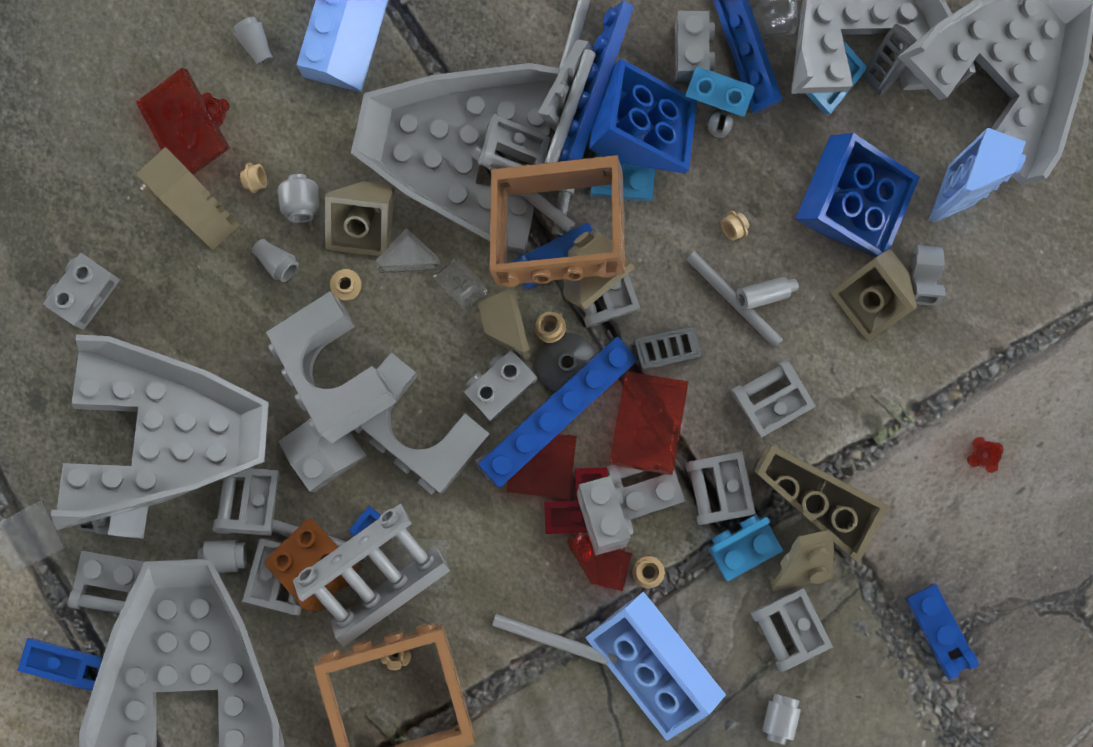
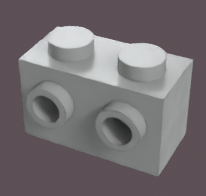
M678 11L675 22V83H690L696 67L714 71L715 52L709 51V41H714L715 23L709 22V11Z
M80 253L78 257H74L69 261L65 268L66 273L61 280L49 288L46 293L47 299L43 305L72 325L84 330L121 279Z
M512 349L507 354L503 351L500 352L489 362L491 368L484 375L478 372L465 384L468 388L464 392L465 396L490 423L537 382V377Z
M611 476L579 484L576 495L595 555L626 547L630 540V535L633 534V527L629 516H623L620 506L623 503V496L619 485L613 484Z

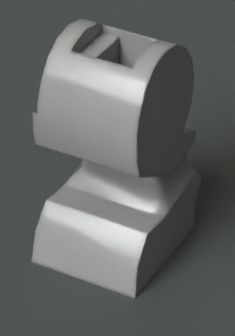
M916 244L912 251V272L910 274L916 304L938 306L946 297L944 286L937 285L944 269L943 248L940 246Z

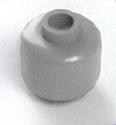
M292 174L288 176V180L283 181L278 186L280 213L294 223L311 221L313 216L320 210L318 185L315 181L306 178L304 174Z

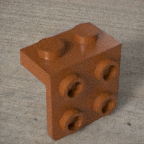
M307 519L266 558L265 565L304 609L317 613L318 611H323L326 607L314 594L302 602L297 596L293 579L298 577L302 570L312 567L339 547L314 520ZM358 562L352 566L356 573L362 568ZM341 575L325 585L333 596L342 587L346 588L349 586Z

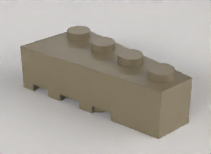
M166 147L136 173L144 182L139 188L178 225L184 222L212 250L240 226Z
M769 443L754 469V472L821 532L830 530L834 543L859 564L889 508L887 504Z

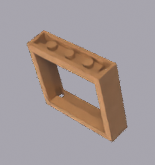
M618 155L491 169L489 271L497 286L514 287L521 283L531 282L546 284L552 280L562 279L578 281L583 277L593 276L609 278L616 274L625 273L623 172ZM611 185L612 253L507 263L508 196Z
M435 622L430 624L424 623L417 626L415 632L404 635L403 631H396L385 635L384 641L372 644L371 640H365L352 645L353 650L340 653L339 649H334L330 653L320 655L321 659L317 660L314 670L336 747H350L329 673L433 642L436 643L459 727L391 747H466L475 744V733L443 624L435 626Z

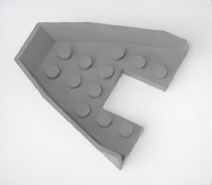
M803 0L791 94L848 92L853 87L842 35L887 34L895 24L906 28L918 40L939 22L952 15L950 8L945 0ZM900 43L897 47L902 50L904 45ZM972 62L955 88L976 72L974 62ZM908 67L899 76L902 90L928 89Z
M974 0L935 25L901 53L898 58L939 100L948 98L972 62L976 60L1011 98L991 129L1026 142L1022 151L1026 155L1024 164L1018 173H1013L1011 176L1020 185L1047 179L1062 156L1086 74L1093 35V0Z
M525 63L430 75L364 93L351 154L407 196L490 241L491 186L477 184L481 165L471 156V153L476 146H480L483 149L489 120L494 114L549 137L551 127L538 112L561 69ZM521 195L508 196L507 250L518 255L526 254L535 206Z
M76 334V344L79 353L71 403L73 409L138 413L131 466L63 463L57 510H51V518L56 530L160 504L265 462L269 402L204 369L110 336Z
M212 560L145 561L111 631L79 730V747H157L156 692L218 690L219 747H285L280 725L245 624Z

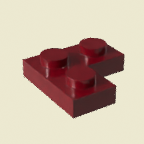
M607 467L575 468L576 494L579 484L607 477ZM577 495L576 501L544 502L545 534L588 533Z

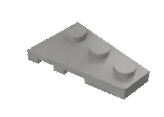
M576 40L538 112L554 131H556L582 54L585 49L593 51V47L588 41Z

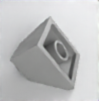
M308 421L278 441L292 468L309 492L313 493L321 490L367 456L351 432L331 443L323 436L318 438L310 428Z

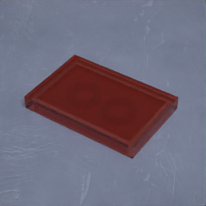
M180 68L136 101L160 149L162 150L166 147L193 175L230 149L187 69Z
M626 371L610 454V465L673 475L689 381Z

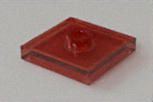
M558 434L507 481L506 492L569 500L577 436Z

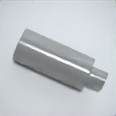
M782 276L737 289L736 300L741 310H749L790 298L791 292L799 289V284L796 279L788 280Z

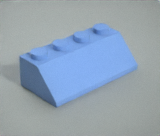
M316 0L296 64L302 77L362 92L388 0Z
M990 128L984 130L948 165L929 221L937 222L975 205L982 198H987L992 190H997L1003 181L1007 182L1013 173H1018L1024 164L1026 155L1022 151L1026 142Z
M644 591L621 607L585 637L591 646L607 659L609 669L666 741L710 715L726 695ZM609 653L618 656L616 664H613L609 659Z

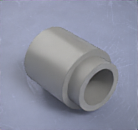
M237 539L205 541L203 548L198 549V559H211L218 573L238 572L239 568H246L247 565L246 543H238Z
M774 693L773 700L768 702L762 732L768 733L767 740L786 745L787 739L794 740L801 709H798L800 700Z

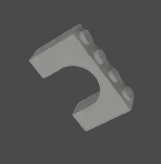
M329 291L266 333L271 341V344L268 345L270 352L277 361L281 360L285 367L281 370L285 380L290 386L294 385L298 392L295 395L297 403L303 411H308L311 420L308 421L310 428L318 438L323 436L333 443L395 404L397 400L384 377L373 366L339 387L332 389L316 387L313 379V365L317 355L326 345L355 327L342 302Z
M392 352L377 368V371L384 377L397 401L418 378L417 373ZM395 404L354 429L357 433H360L363 429L371 435L372 438L369 440V443L382 454L389 450L397 458L393 463L406 474L413 470L419 475L421 479L417 483L431 495L435 491L443 494L491 436L490 433L465 413L444 439L435 446L427 449L408 448L396 439L392 431L391 414Z

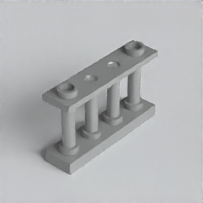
M401 503L395 508L385 511L377 521L312 567L302 570L298 577L293 579L297 596L302 602L314 594L335 617L330 623L336 640L343 647L450 572L443 555L436 546L425 552L407 531L406 528L412 523ZM394 536L415 560L401 571H398L379 549L381 545ZM367 555L388 579L374 590H371L352 568L353 565ZM339 575L361 597L359 601L348 609H344L325 587L326 584Z

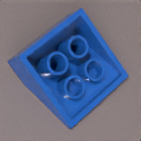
M620 58L613 67L592 128L589 149L603 157L618 155L620 164L685 174L689 171L697 100L686 97L685 93Z
M855 133L830 135L795 219L823 236L876 258L891 248L920 177Z

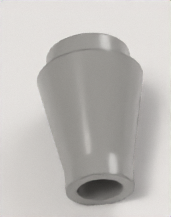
M256 17L246 18L233 27L236 32L234 37L253 58L257 66L273 59L262 22H258Z
M260 239L253 246L252 253L260 260L274 280L286 282L297 272L299 263L295 261L296 258L293 254L269 243L265 239Z

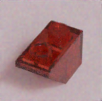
M576 533L575 539L568 538L567 545L591 584L623 591L632 553L625 551L626 547L595 555L588 535Z

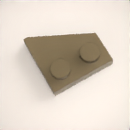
M826 530L797 537L791 546V551L780 562L781 572L778 576L771 575L769 583L774 592L811 583L819 584L833 579L834 538L831 531Z

